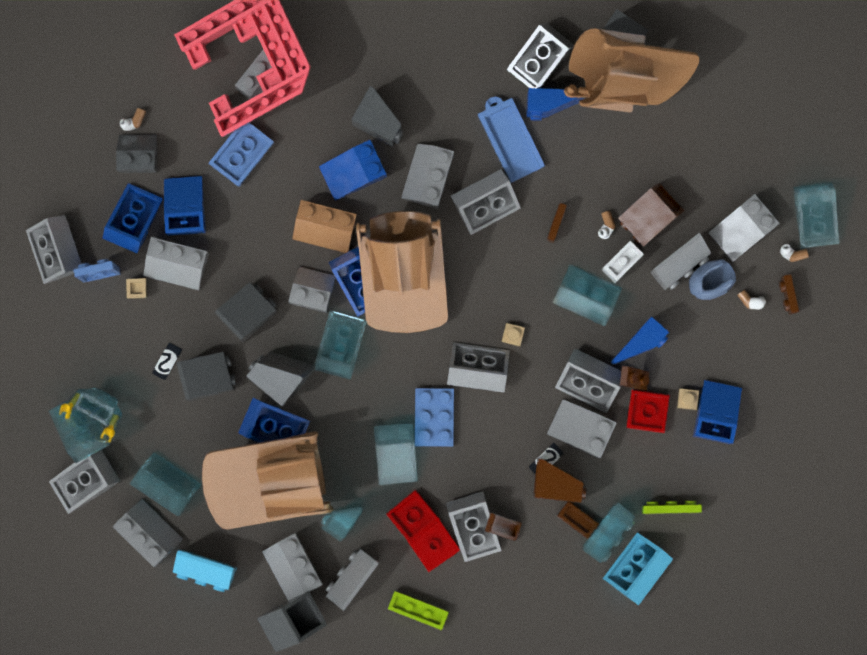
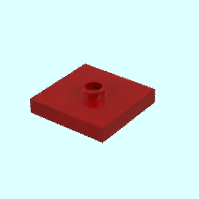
M631 390L626 428L665 433L670 395Z
M416 490L386 513L410 544L440 521L439 517Z
M438 521L412 544L409 543L428 572L460 551L441 521Z

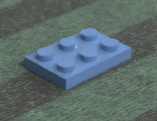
M247 123L233 131L210 160L209 165L240 187L274 144V141L252 124Z
M108 259L99 260L95 265H90L89 263L80 264L77 269H73L75 277L83 283L121 275L119 266Z
M415 388V446L453 447L454 389Z

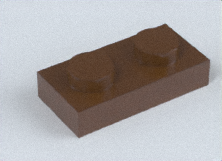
M791 274L785 275L779 281L781 293L784 292L785 295L783 306L789 315L799 312L792 276Z
M622 366L620 385L647 391L649 372Z

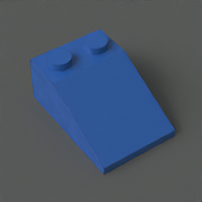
M529 88L526 117H530L532 121H541L542 118H547L578 104L585 97L570 98L564 94V89Z
M371 140L357 145L319 166L335 201L387 177Z
M128 183L105 225L103 239L138 254L163 198Z
M356 247L330 261L329 264L358 317L365 313L359 247Z
M651 317L610 363L615 365L650 351L656 346L660 348L668 340L666 335L669 332Z
M252 398L238 433L261 443L305 434L310 421Z

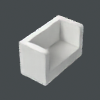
M629 241L603 267L602 271L616 283L644 254Z

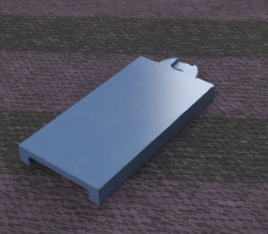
M499 97L488 99L485 105L486 110L479 113L478 117L510 183L545 167L513 99L510 98L504 102Z

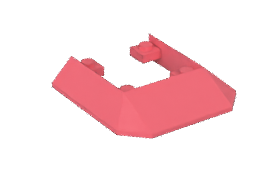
M234 0L174 34L181 51L186 53L192 68L195 70L212 61L205 45L233 29L241 43L257 35L272 68L256 76L263 90L261 94L233 108L226 94L209 103L216 118L214 122L221 137L303 93L311 66L280 0Z

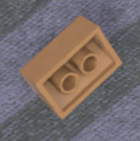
M301 200L292 239L347 253L357 221V214Z

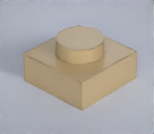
M146 278L126 279L127 299L147 298Z
M506 323L502 342L520 347L525 328Z
M679 389L677 408L697 410L699 391Z

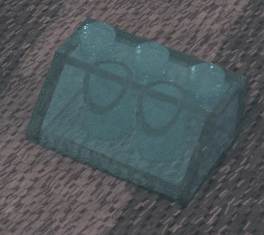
M569 265L553 303L588 318L595 323L606 326L622 288Z
M65 401L49 410V413L67 453L75 463H78L110 445L106 435L102 439L100 437L103 428L100 421L95 418L97 415L89 416L95 411L90 402H76L72 407L70 418L65 419L67 412H62L59 415L61 405L71 402Z
M153 453L130 483V485L176 516L182 515L202 485L156 453Z
M614 503L592 535L581 547V550L598 563L606 562L612 554L610 552L611 548L614 545L617 547L623 540L621 536L625 530L629 531L634 525L633 519L635 516L621 504Z
M356 507L334 511L331 514L327 513L321 521L323 524L322 529L341 542L356 523L364 508Z

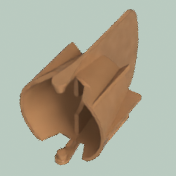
M596 28L589 29L577 40L569 61L570 72L584 78L586 88L579 87L577 89L575 85H570L564 89V94L570 98L589 97L579 101L583 107L632 112L633 105H659L672 97L688 82L699 64V55L695 52L644 45L645 36Z
M396 211L380 214L370 218V238L367 235H362L361 238V232H366V224L360 225V223H357L356 230L367 324L377 330L412 333L440 327L446 323L448 319L441 219L432 221L431 225V215L422 212ZM432 229H438V234L437 232L432 233Z
M309 432L288 438L207 453L203 461V491L208 508L216 523L222 529H233L294 517L332 512L334 509L330 502H323L322 495L326 494V488L317 446L318 432Z

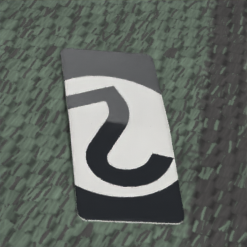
M168 343L152 374L166 380L182 349L172 343Z
M553 443L538 459H543L553 465L564 452ZM537 459L529 466V469L534 474H536Z

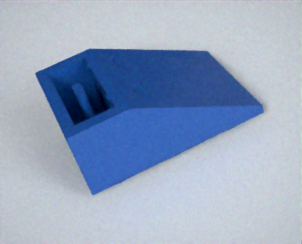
M202 176L164 179L165 233L168 236L206 233Z
M704 380L693 437L733 444L742 388Z

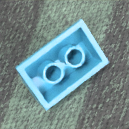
M637 532L603 579L639 605L673 558Z
M178 550L173 573L177 574V578L188 580L189 577L195 579L196 584L206 586L208 583L214 585L213 589L224 592L225 589L230 590L237 567L188 551Z

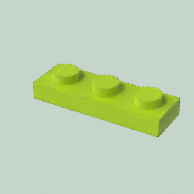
M677 501L666 502V506H658V502H646V506H642V514L702 512V505H697V501H685V505H677Z
M394 591L388 610L440 630L443 629L449 613L397 591Z

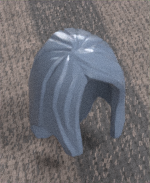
M725 260L709 261L691 275L689 280L690 292L700 300L717 298L727 293L736 282L735 272Z

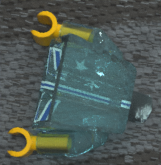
M97 387L77 390L68 400V404L61 405L59 415L62 412H67L65 419L70 418L72 407L102 424L107 425L108 427L103 430L100 437L102 439L104 435H108L110 438L108 442H110L115 435L114 429L118 426L122 412L119 406H117L118 399Z

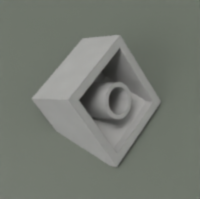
M299 267L292 285L289 304L327 313L336 279L335 275Z

